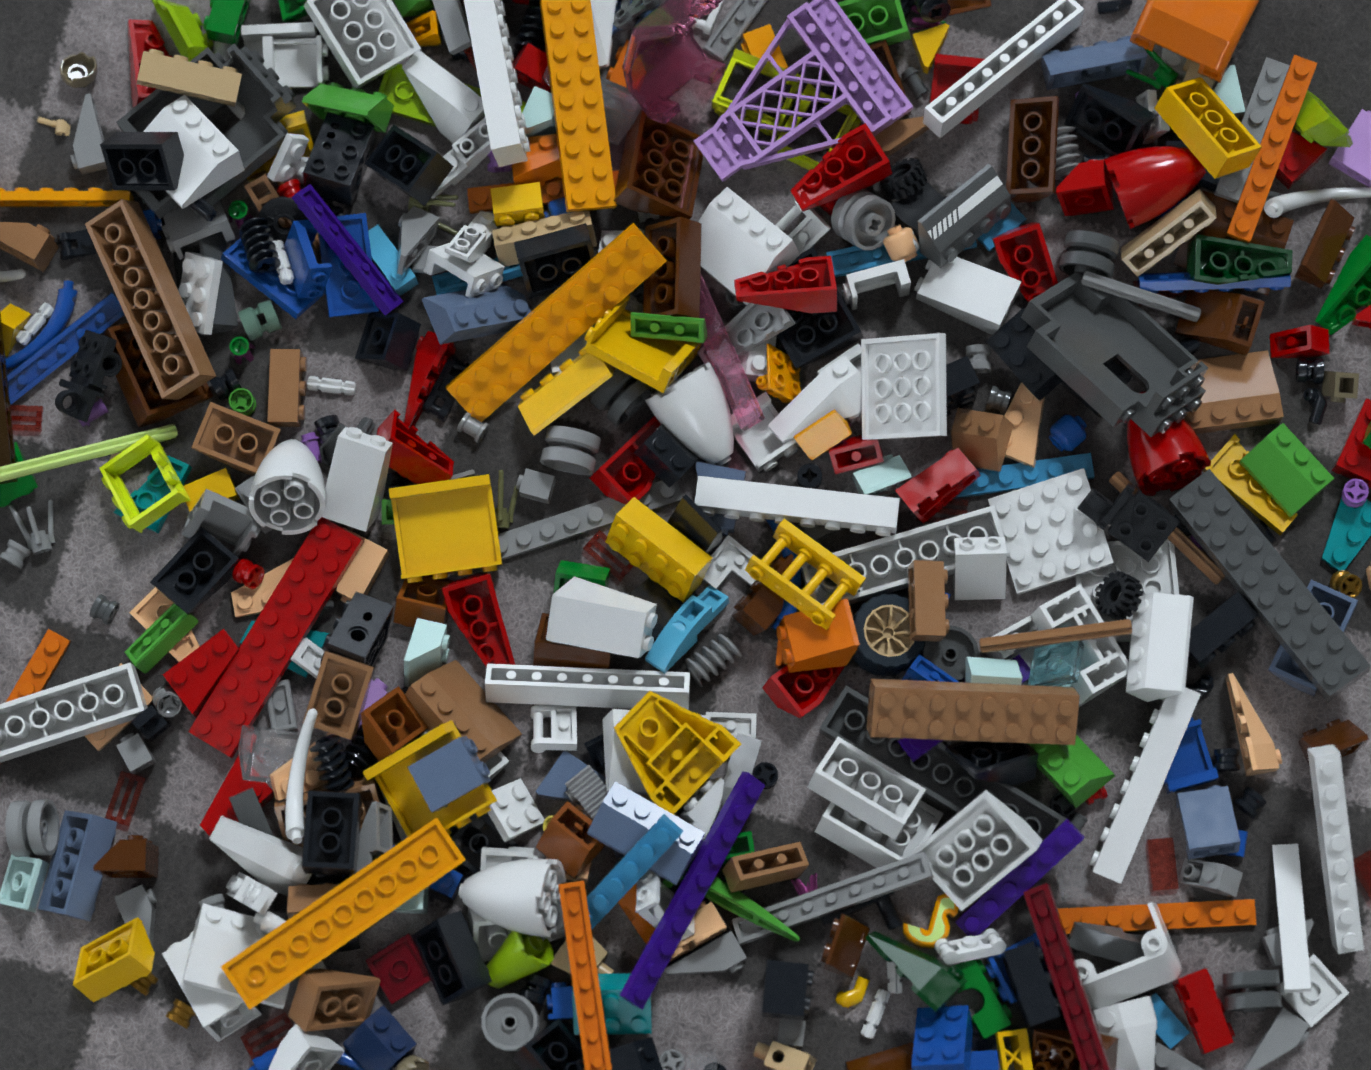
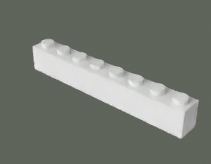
M1058 0L927 105L924 110L923 123L939 138L943 137L1036 62L1042 55L1078 28L1082 23L1084 8L1075 0Z
M698 476L695 504L707 516H714V513L725 514L724 517L729 519H739L740 516L750 517L749 519L755 522H764L765 519L775 520L777 524H780L785 518L789 522L800 523V526L807 528L822 525L825 526V529L838 531L840 528H849L854 533H865V530L876 531L875 534L879 536H890L891 533L896 534L900 498Z
M487 664L485 678L486 702L632 709L649 691H652L689 710L690 672L663 673L662 671Z
M1185 687V693L1160 699L1163 700L1160 709H1154L1149 723L1153 724L1150 733L1145 732L1139 744L1143 748L1140 757L1134 756L1129 770L1133 771L1129 781L1124 780L1119 794L1123 795L1120 804H1114L1109 815L1113 819L1110 828L1104 827L1099 841L1103 842L1100 852L1095 850L1089 865L1093 866L1092 872L1120 884L1122 883L1200 698V693Z
M1333 744L1308 748L1332 946L1338 954L1364 950L1341 755Z

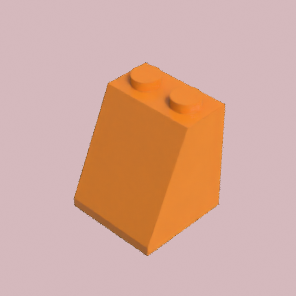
M848 598L841 599L831 612L836 616L827 630L814 624L801 611L783 616L776 628L778 640L782 642L783 662L788 665L789 673L848 665L860 645Z

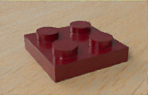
M409 933L365 960L373 975L381 980L380 986L392 1005L431 981L415 942Z

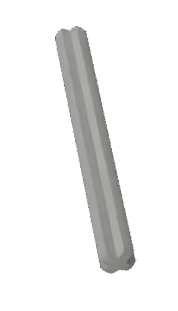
M1085 271L1082 276L1081 284L1193 322H1197L1200 318L1201 309L1199 307L1090 271Z

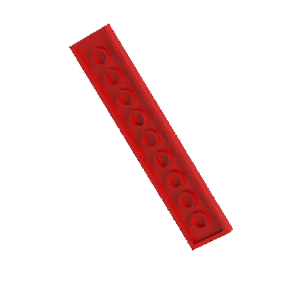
M321 517L317 521V525L309 532L239 647V651L228 665L188 731L189 733L233 758L240 743L246 737L250 727L257 719L292 660L290 658L303 638H306L362 546L364 542L362 539L326 518Z

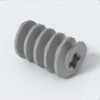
M1058 127L1056 180L1063 181L1079 164L1074 163V160L1080 158V154L1072 153L1079 146L1071 144V141L1077 139V135H1069V132L1075 129L1074 127Z
M722 634L717 635L719 643L714 640L709 641L711 650L706 646L701 648L703 656L697 652L693 654L695 662L689 658L685 660L688 671L700 687H702L700 679L703 678L708 682L711 681L709 672L716 676L719 675L717 666L724 670L727 669L725 660L733 664V654L740 658L742 657L734 643Z

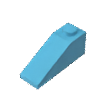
M379 225L370 229L368 233L372 260L396 293L401 296L418 285L417 278L410 267L402 275L397 273L398 250Z

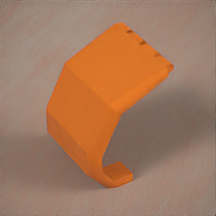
M1147 0L1131 35L1130 42L1151 52L1156 44L1200 64L1197 73L1220 83L1236 46L1260 0Z

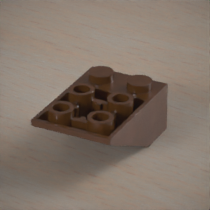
M1188 290L1184 303L1199 307L1201 315L1197 322L1180 317L1175 334L1247 356L1252 346L1265 302L1236 293L1214 290L1200 293Z
M792 554L784 558L780 556L770 564V567L782 575L792 563L794 556ZM757 580L749 588L752 592L748 593L745 597H741L733 608L736 611L732 614V617L753 636L765 631L781 613L784 602L782 597Z
M844 914L841 915L840 920L835 918L829 935L830 938H833L832 944L826 943L821 962L825 963L824 969L853 979L866 942L865 937L868 935L870 928Z
M1034 1030L1033 1070H1082L1069 1030ZM1099 1033L1111 1069L1116 1070L1118 1038Z

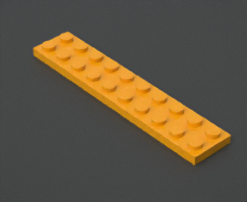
M540 0L566 212L616 208L617 203L614 201L615 188L591 1Z
M633 222L446 385V390L468 413H471V417L483 422L583 335L599 318H602L608 309L614 308L667 260Z
M436 817L223 964L221 969L250 1010L466 859Z

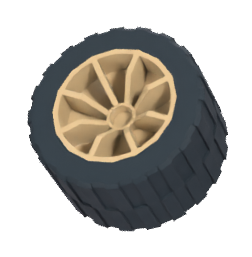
M896 594L874 596L866 603L864 602L853 616L860 645L852 659L861 666L860 668L870 672V674L882 676L897 675L901 671L908 669L925 647L926 641H910L909 599L905 597H900Z

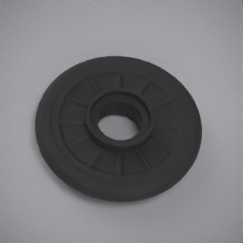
M289 197L271 199L264 204L258 218H264L268 221L267 226L271 229L270 234L273 236V241L281 240L284 244L291 226L289 228L280 226L279 218L287 217L291 223L298 220H309L298 208L294 200Z

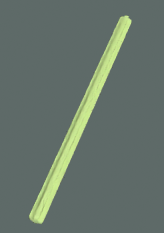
M174 424L1 466L0 482L122 452L147 434L158 442L174 439L178 435L177 428Z

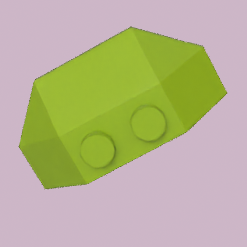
M151 0L181 56L189 58L188 61L190 62L207 47L211 50L214 43L212 40H208L207 33L203 35L199 28L203 26V23L197 12L192 14L189 7L166 0Z
M1307 90L1294 128L1310 143H1313L1315 140L1322 146L1350 148L1353 142L1351 136L1348 135L1349 130L1322 100Z

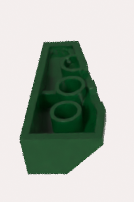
M1196 234L1187 247L1186 270L1193 281L1215 285L1290 275L1292 273L1293 250Z
M876 931L869 933L865 937L884 960L895 963V972L900 977L910 980L913 983L911 987L913 992L935 1012L948 1005L967 983V980L963 977L964 973L954 965L945 964V962Z

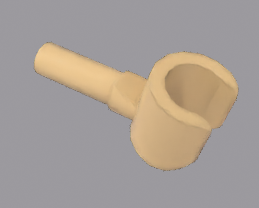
M38 117V123L56 128V135L62 136V133H65V136L70 135V125L65 120L58 119L57 121Z

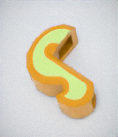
M946 893L941 894L936 898L928 930L903 923V935L914 946L933 949L938 939H946L949 935L950 926L946 916L950 915L954 918L958 914L959 908Z

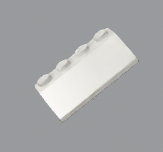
M1156 592L1139 596V599L1142 601L1141 604H1136L1138 609L1133 614L1126 693L1146 702L1185 693L1194 597Z

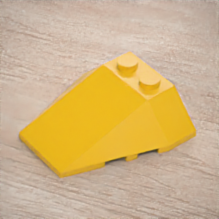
M649 691L614 727L651 801L673 815L741 745L724 726L714 723L695 712H691L652 691Z

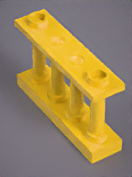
M784 518L773 535V538L777 540L776 543L761 560L753 555L745 571L753 579L763 583L808 616L814 624L827 630L836 616L831 612L846 592L855 596L866 578ZM787 547L797 557L781 575L772 569L770 564ZM807 562L818 571L801 590L790 580L803 564ZM828 577L838 587L822 605L813 599L811 595L822 581Z

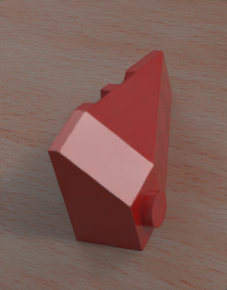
M128 19L133 108L156 90L155 88L137 84L143 51L149 52V49H155L164 52V56L172 57V55L169 56L165 49L164 40L153 20Z
M864 123L844 134L838 140V144L822 157L823 160L814 169H810L790 191L802 212L872 186L892 175L890 161L867 124Z
M1032 222L1011 229L992 239L1000 264L1011 278L1021 281L1019 290L1028 303L1033 298L1058 284L1040 223Z
M806 257L798 260L799 264L786 267L784 264L777 266V271L767 274L765 272H758L734 280L736 301L806 313L836 312L837 286L832 257Z
M428 331L425 337L421 336L415 347L417 352L404 423L409 428L412 425L415 427L423 412L422 408L447 360L456 351L454 342L440 344L435 332Z
M655 416L589 478L605 496L626 505L633 497L640 500L650 490L656 474L634 452L661 425Z
M480 572L458 579L442 587L448 613L486 669L487 664L515 665L490 573Z
M788 665L772 675L762 689L777 708L802 718L821 704L845 666L789 673Z

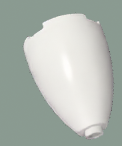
M710 362L676 379L664 393L656 391L651 395L652 397L645 399L657 420L701 460L712 465L717 463L718 466L731 460L730 455L734 451L731 413L722 385Z
M286 440L278 444L266 455L256 471L249 496L250 513L263 528L267 526L282 531L283 535L300 534L314 528L317 525V521L323 515L326 504L325 483L322 471L315 456L306 445L298 440Z
M526 859L505 862L479 871L467 878L459 887V897L473 912L500 927L527 935L550 938L552 932L557 933L563 921L558 884L566 882V874L562 863L556 859Z

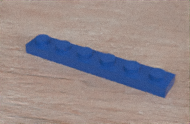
M1188 272L1145 273L1138 276V286L1153 293L1167 290L1171 293H1182L1184 290H1194L1195 292L1203 293L1209 291V289L1230 292L1235 288H1244L1247 291H1256L1259 288L1282 290L1284 287H1291V276L1283 275L1215 285L1193 281Z
M112 292L7 375L10 404H13L76 354L79 349V341L86 330L101 334L125 315L119 300Z

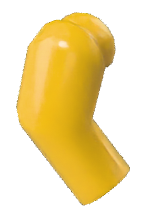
M858 976L852 990L837 993L836 1003L845 1008L861 1003L870 980Z

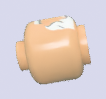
M897 225L887 230L889 235L884 238L883 244L891 260L899 261L904 259L906 262L917 256L916 252L920 246L911 228H902L901 225Z

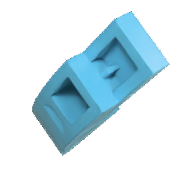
M711 585L698 597L692 595L661 631L645 657V661L666 673L698 641L697 634L729 604V597Z

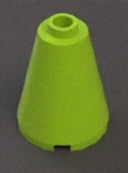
M511 931L486 965L492 980L488 985L502 988L548 967L554 960V951L548 939L542 940L540 936Z

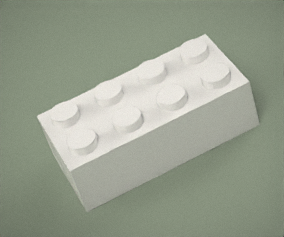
M837 737L815 770L807 787L895 841L926 791L922 786L840 737Z

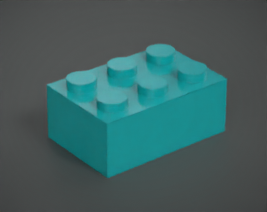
M631 973L598 974L607 1035L652 1034V994L643 1010L636 1008L619 996ZM572 985L574 1035H580Z

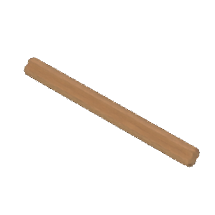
M1119 471L1109 480L1110 484L1120 493L1128 483L1132 485ZM1135 487V490H1134V492H1133L1134 495H1135V494L1137 493V491H1138V489H1137L1136 487ZM1178 527L1173 530L1167 539L1214 584H1219L1225 578V575L1216 564Z
M1126 619L981 638L979 644L981 652L988 653L1128 635L1132 633L1131 620Z

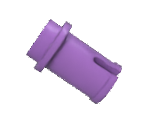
M99 399L94 403L88 421L79 420L82 427L85 425L89 427L90 422L109 411L103 401Z
M316 432L302 435L300 442L306 445L315 456L317 462L321 463L322 458L318 443L320 437L316 436Z

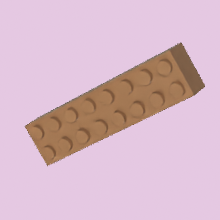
M121 199L85 223L161 398L179 400L216 377L139 202Z
M870 679L866 729L871 737L1075 745L1080 695L1074 687Z

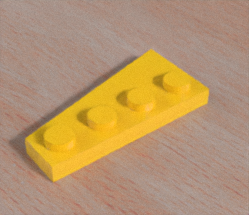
M1234 434L1211 460V466L1206 467L1202 472L1204 473L1210 469L1231 496L1281 536L1298 514L1295 513L1290 518L1239 463L1249 451L1243 448L1240 444V439Z

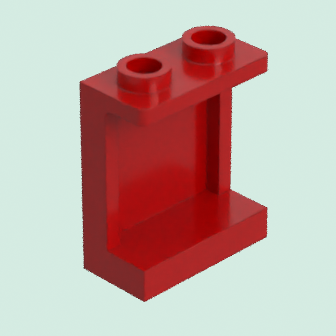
M936 54L930 103L985 59ZM979 108L962 120L960 124L968 125L972 124L973 121L977 122Z

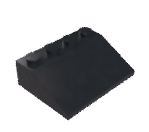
M814 247L801 253L789 266L799 264L798 260L819 256ZM838 289L836 312L806 313L787 309L796 324L777 334L796 369L840 351L863 338L859 326Z

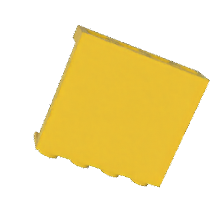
M627 295L612 310L608 309L603 319H598L594 328L592 326L589 328L584 338L587 341L584 351L664 393L694 360L702 343L631 337V312L625 309L630 299V296Z
M489 474L389 488L402 573L401 579H407L408 583L423 581L422 576L432 575L433 580L448 578L447 573L457 572L458 576L473 574L472 569L482 568L483 572L497 571L498 565H503Z
M452 720L441 724L363 771L367 781L375 778L407 837L436 817L448 835H450V828L456 825L460 829L471 822L469 817L474 814L477 817L491 811L489 805L497 801L487 783L451 802L444 809L431 812L408 766L461 737Z

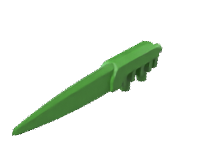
M693 860L691 861V863L689 864L688 868L686 869V871L684 872L683 876L681 877L680 882H682L683 878L685 877V875H686V873H687L689 867L691 866ZM718 877L714 878L705 898L769 931L794 941L800 940L796 933L740 891L731 893L726 882ZM666 879L663 881L667 888H671L674 885Z

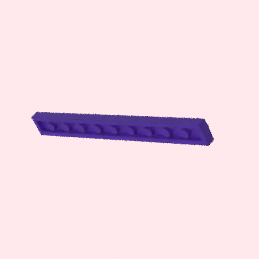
M742 771L619 995L638 1009L643 1010L765 787L762 782L749 772Z

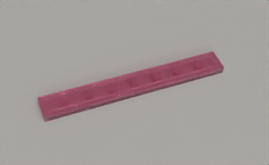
M700 272L699 318H705L707 338L703 344L741 430L746 431L764 420L765 417Z

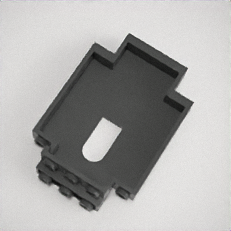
M235 44L231 45L226 49L230 56L227 62L217 51L213 54L208 47L190 61L198 63L200 60L212 63L213 67L223 69V66L237 69V73L242 74L236 102L244 106L245 114L237 124L223 135L239 150L245 170L201 197L211 206H214L278 153L288 133L279 121L297 107L293 100L295 94L287 85L282 87L278 82L280 78L271 67L267 70L262 64L264 59L256 50L251 52L247 46L239 49ZM156 89L116 123L122 132H143L165 106L183 95ZM187 96L208 119L225 106L224 104ZM134 190L159 219L178 205L165 190ZM188 206L189 209L196 215L197 218H199V217L201 216V215L198 214L195 210H193L190 206Z
M1076 272L1029 301L1021 318L1035 330V333L1027 347L1113 427L1122 421L1127 423L1132 419L1152 437L1158 432L1164 433L1174 421L1179 423L1189 411L1193 413L1201 406V398L1206 391L1201 385L1205 381L1203 376L1208 367L1202 361L1198 363L1199 360L1135 302L1102 291L1097 292L1093 288L1082 285V277ZM1115 357L1118 358L1145 383L1147 392L1136 393L1132 391L1104 364Z

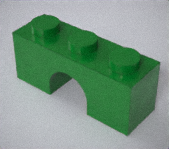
M977 959L956 964L955 966L964 973L963 977L967 980V983L957 995L965 990L972 989L978 991L983 998L981 1011L971 1016L982 1039L984 1040L1011 1025L1009 1019L1013 1017L1006 1004L1001 1006L996 996L1000 994L993 981L988 983L984 973L987 971L982 961Z

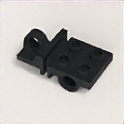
M89 330L85 331L79 341L76 358L70 366L69 376L72 377L71 381L60 379L59 386L69 389L61 391L56 396L55 406L60 412L84 422L88 421L96 397L103 398L102 390L107 389L106 385L101 384L104 376L113 377L121 370V358L113 352L117 340ZM67 396H71L72 403L70 407L65 409L63 401Z
M1128 483L1114 502H1111L1092 488L1077 509L1091 518L1102 530L1108 524L1111 525L1108 533L1147 562L1152 559L1180 523L1164 506L1156 500L1148 498L1141 490H1138L1134 495L1135 486Z

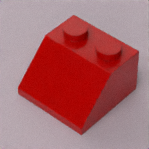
M1091 159L1087 162L1079 163L1056 188V194L1065 216L1114 210L1112 182L1104 159Z

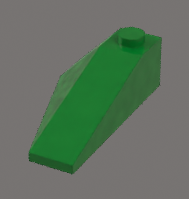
M1367 234L1350 253L1315 320L1322 328L1328 329L1330 335H1333L1351 322L1356 316L1358 308L1371 305V237Z

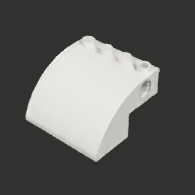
M1081 584L1039 606L1030 616L992 637L1095 624L1104 621ZM1114 637L986 653L989 658L1009 660L1019 654L1034 672V676L1022 685L1074 687L1080 695L1079 707L1127 677L1129 662Z

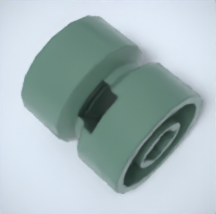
M271 299L258 303L256 309L248 307L238 311L249 341L263 337L265 331L270 334L282 329ZM264 313L267 323L261 325L258 315Z

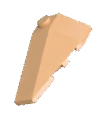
M1228 674L1225 679L1246 777L1277 771L1279 764H1282L1280 750L1275 749L1273 740L1234 674Z
M705 901L701 902L695 913V934L679 942L668 963L727 931L724 921L712 902L706 904Z

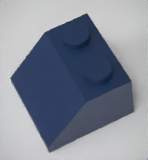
M382 1005L342 1045L364 1070H392L402 1058L415 1050L417 1043L385 1006Z

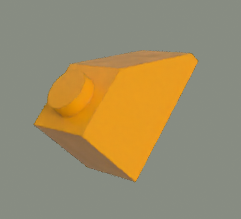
M768 24L744 33L743 43L740 44L741 50L761 59L775 38L771 25ZM778 45L771 56L778 66L787 69L788 65Z

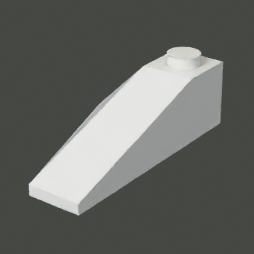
M295 1024L281 1041L268 1070H330L345 1051L320 1031L305 1032Z

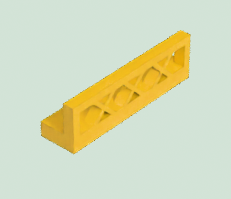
M1027 1028L995 1033L1001 1070H1008L1012 1061H1014L1015 1070H1033ZM1010 1036L1012 1053L1005 1048L1003 1037Z

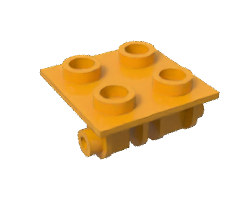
M768 343V374L759 376L756 379L757 387L760 390L766 391L769 395L779 398L783 403H790L801 392L800 368H795L788 354Z

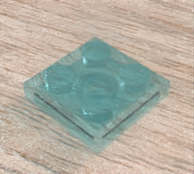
M1074 641L1036 648L1034 650L1028 685L1060 687L1077 683L1084 643L1082 641Z

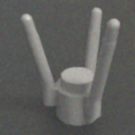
M48 501V534H46L45 530L38 531L32 509L28 506L26 510L33 531L29 535L15 507L10 505L9 508L27 542L28 549L32 550L35 555L43 553L44 550L45 552L51 551V544L56 543L54 538L53 501Z

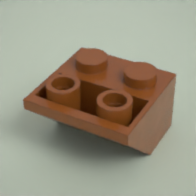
M567 801L550 820L536 849L548 859L559 860L564 867V871L575 880L604 848L605 844L587 834L593 821Z

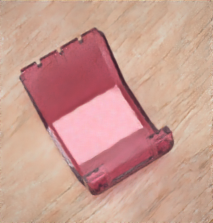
M666 0L632 29L622 68L627 90L648 118L666 124L680 112L679 103L669 100L671 96L692 79L712 85L725 74L726 65L707 57L694 39L692 25L696 23L694 18L701 19L703 16L710 14L712 9H716L723 0Z

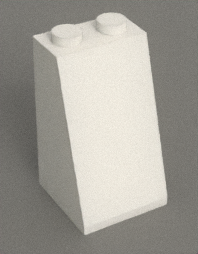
M956 257L942 268L928 260L925 267L928 272L925 278H919L914 290L917 291V300L993 335L1002 327L1018 295L1021 281Z
M345 427L337 438L325 487L326 504L325 511L321 517L365 532L369 529L382 508V499L384 497L393 446L392 442L386 441L384 437L379 435L371 436L362 433L360 429L355 427Z
M573 577L552 594L546 640L640 658L644 653L651 650L654 643L652 630L658 619V615L655 614L657 604Z
M192 931L189 937L181 942L173 943L162 955L203 1028L219 1042L262 1014L257 1005L249 1010L242 998L182 983L193 936Z

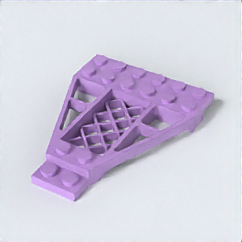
M813 0L809 4L807 2L787 15L786 21L726 112L720 116L714 127L695 139L694 143L723 182L742 168L746 170L835 147L840 138L832 140L821 125V121L845 104L851 106L863 124H867L873 136L879 134L914 108L835 0ZM793 28L810 50V53L782 71L771 55L787 31ZM769 61L779 75L743 99L765 64ZM807 66L820 68L818 80L805 78ZM823 70L832 82L822 80ZM800 71H802V72H801V77H796V76H795V75L798 74ZM786 81L800 82L798 94L784 92ZM803 83L817 85L815 97L802 95ZM821 85L834 87L832 99L819 97ZM781 86V91H774L776 88ZM839 90L842 95L836 98L837 91ZM766 95L779 96L777 108L764 107ZM783 97L797 99L795 111L781 109ZM759 100H761L760 106L754 105ZM800 100L814 102L812 114L798 112ZM818 102L828 104L816 112ZM747 109L759 111L757 123L744 121ZM763 111L776 113L774 125L761 124ZM780 114L793 116L791 128L778 126ZM797 117L808 118L796 127ZM744 126L756 128L754 139ZM812 127H817L827 140L826 142L778 153ZM760 128L773 130L771 142L758 140ZM777 131L788 132L776 141ZM759 146H766L767 148L762 151Z

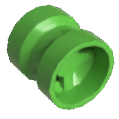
M238 388L230 394L229 404L233 411L246 416H250L255 412L256 400L249 390Z

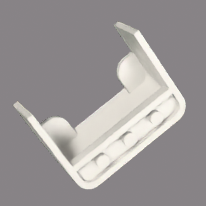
M1150 902L1147 904L1157 928L1147 932L1142 938L1141 945L1145 956L1097 974L1094 965L1089 960H1075L1091 1009L1096 1010L1116 1004L1175 981L1181 975L1182 966L1157 903Z

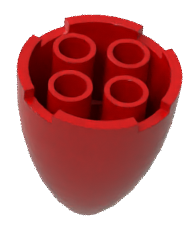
M1157 146L1140 148L1104 159L1130 229L1146 223L1172 208L1187 196L1206 174L1205 167L1186 147Z
M1184 418L1179 423L1174 421L1164 433L1158 432L1152 437L1132 419L1128 421L1127 444L1129 458L1138 487L1144 495L1154 496L1160 490L1170 489L1173 492L1182 489L1202 475V471L1206 467L1211 466V461L1202 442Z

